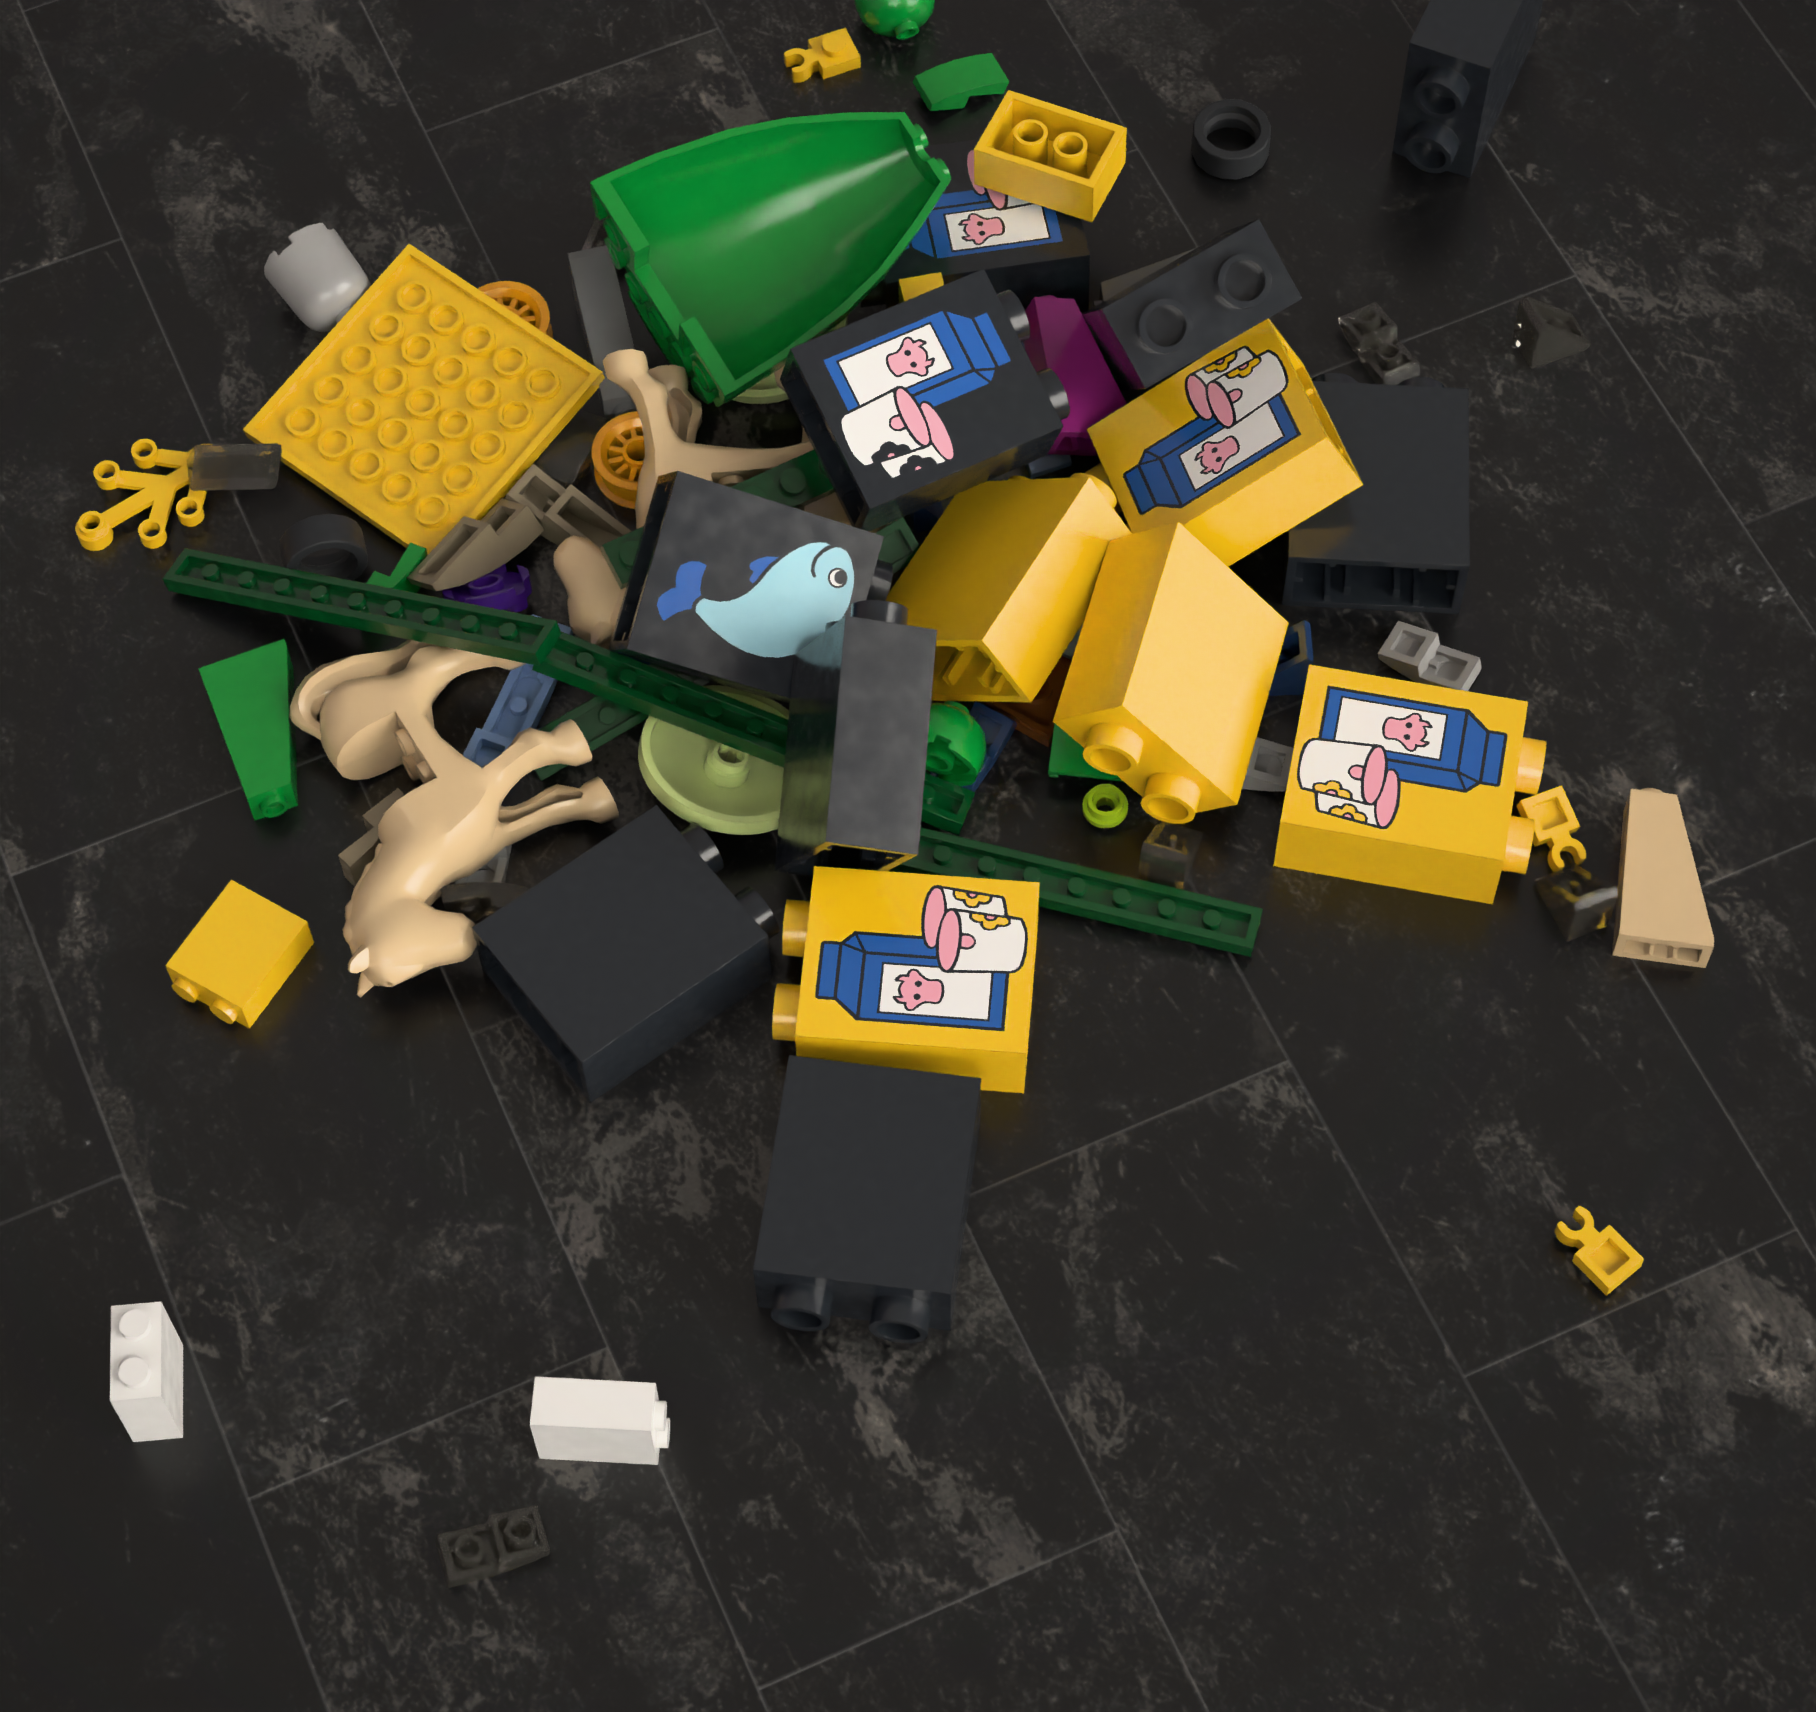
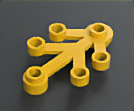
M140 439L131 447V454L136 466L142 469H149L157 465L176 468L177 470L165 476L120 470L118 464L111 460L98 463L93 473L97 485L101 489L113 490L123 488L139 490V492L103 513L88 511L82 514L75 526L80 544L90 551H99L106 548L113 540L114 532L112 528L153 505L149 519L144 520L139 525L138 533L145 547L150 549L161 547L167 540L165 529L176 491L189 483L188 496L178 501L176 512L180 523L184 526L193 527L200 524L205 516L203 504L208 487L218 483L227 470L228 461L225 452L213 444H201L193 447L189 452L157 449L154 441ZM142 452H151L148 456H139ZM106 473H114V475L109 478H102V476ZM188 509H197L193 514H184ZM92 526H97V527L94 528V529H88V528H90V527H92ZM150 531H159L155 536H146Z

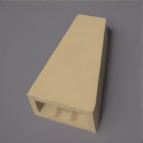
M1655 788L1630 789L1623 812L1612 956L1706 968L1714 948V935L1678 797L1676 794L1663 793Z

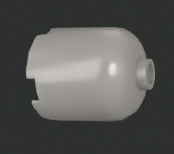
M323 223L305 226L288 236L292 244L285 248L280 255L276 251L269 255L264 266V274L306 326L311 330L327 333L337 325L370 288L371 283L334 228L329 230Z

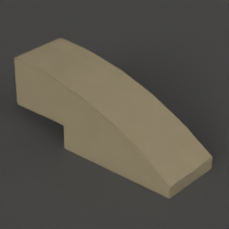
M534 464L531 465L505 497L506 500L527 505L545 529L540 535L558 546L567 537L576 535L590 539L601 549L603 544L632 532L572 484L565 489Z
M501 498L481 521L464 516L414 569L407 579L413 585L433 591H441L463 585L481 578L506 564L526 549L545 529L527 505Z

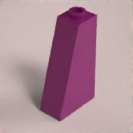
M1052 295L1034 297L1025 311L1030 326V338L1024 341L1025 351L1036 372L1050 368L1056 373L1065 389L1070 406L1069 417L1061 420L1064 427L1048 454L1098 456L1087 429L1127 403L1075 300L1057 298Z

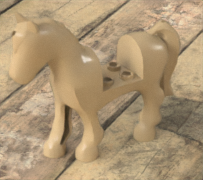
M635 349L618 350L607 354L603 359L607 379L621 387L630 396L639 414L643 429L645 458L638 478L635 503L636 529L643 527L645 524L656 482L660 475L681 471L732 487L814 450L803 426L801 443L782 448H737L696 444L697 432L702 423L701 402L688 391L689 381L684 367L661 365L649 370L645 353ZM783 366L774 372L777 386L785 391L780 382ZM835 492L799 508L800 510L852 526ZM883 525L869 532L874 533L880 530L881 528L885 527L886 525ZM572 535L559 544L553 555L554 569L568 595L567 606L570 628L581 639L609 650L626 587L620 589L601 549L586 537Z
M407 640L398 647L389 650L352 655L323 664L308 674L295 691L290 705L291 721L303 732L321 740L329 760L342 777L351 780L370 779L403 764L413 781L420 778L423 785L396 800L384 813L378 824V837L381 843H378L375 849V858L365 866L353 890L351 900L345 906L346 922L342 930L352 953L348 964V971L350 973L361 972L357 995L360 998L374 985L393 987L435 967L463 962L472 955L477 946L472 930L475 923L462 913L448 912L431 907L445 892L450 883L471 876L504 847L510 846L549 826L576 820H591L602 824L619 817L616 803L609 789L598 776L587 781L580 788L556 784L547 787L531 799L515 806L505 807L501 805L511 788L532 770L553 764L577 767L592 761L593 756L582 731L572 719L558 724L551 732L529 727L517 733L512 743L497 758L482 767L454 749L440 737L434 728L432 705L441 691L454 678L472 670L493 666L512 671L527 663Z

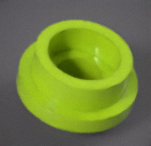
M1100 784L1092 788L1085 795L1082 810L1084 817L1092 825L1099 828H1112L1122 823L1126 818L1128 801L1124 793L1116 786ZM1102 805H1108L1113 810L1105 812L1097 808Z

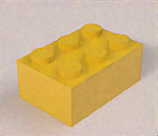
M1008 90L974 148V184L1093 222L1125 164L1127 128Z

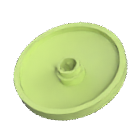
M703 686L785 719L789 718V710L772 699L728 686ZM648 716L638 747L639 767L647 786L665 807L690 823L695 822L704 829L719 833L753 835L778 829L783 767Z

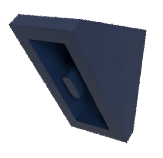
M1303 620L1287 629L1268 696L1304 695L1309 664L1313 665L1314 662L1309 622Z

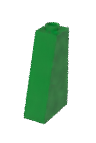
M282 639L198 668L254 821L264 817L272 818L286 812L287 809L298 806L296 727L290 719V705L295 694L294 668L285 640Z

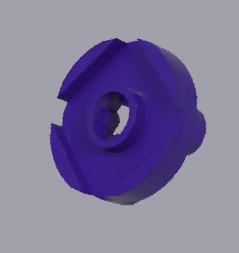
M504 564L481 578L451 589L442 590L444 599L517 613L528 607L527 597L532 593L533 588L527 568L517 565L518 573L507 572L506 565Z

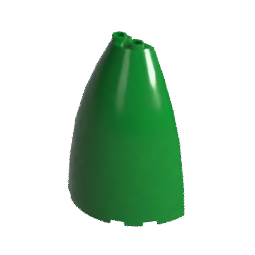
M847 112L787 117L731 128L652 154L590 182L591 197L596 217L599 220L605 218L603 225L608 236L604 238L605 244L614 266L618 270L625 268L627 272L625 273V280L629 288L627 293L635 309L669 364L685 368L688 378L691 377V385L695 395L707 404L714 401L715 406L719 407L734 399L782 368L786 363L791 348L825 335L838 325L883 280L918 234L949 185L951 175L941 158H931L926 153L924 148L928 147V139L919 124L913 125L905 112Z

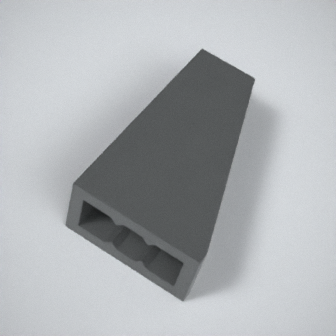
M605 245L567 254L575 307L590 364L601 370L605 377L600 383L597 392L605 423L621 414L637 411L630 396L621 387L607 379L603 365V359L607 354L618 350L635 349L616 269Z

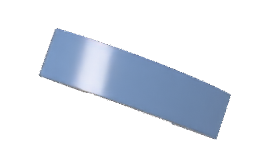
M558 623L562 632L573 636L570 627ZM525 664L510 671L483 728L476 727L463 756L482 767L497 758L512 743L517 733L529 727L536 729L558 680L533 671L532 664Z

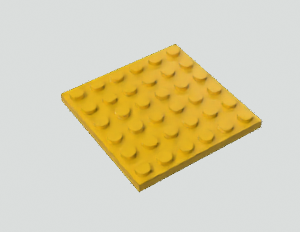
M408 244L244 427L243 431L248 439L405 548L411 542L426 548L427 554H429L464 516L481 521L500 499L505 497L597 391L605 377L601 370L411 244Z

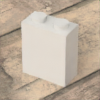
M162 1302L111 1306L110 1402L133 1442L183 1438V1344Z
M535 1377L530 1428L539 1459L658 1465L660 1448H668L670 1418H667V1402L659 1401L656 1383Z

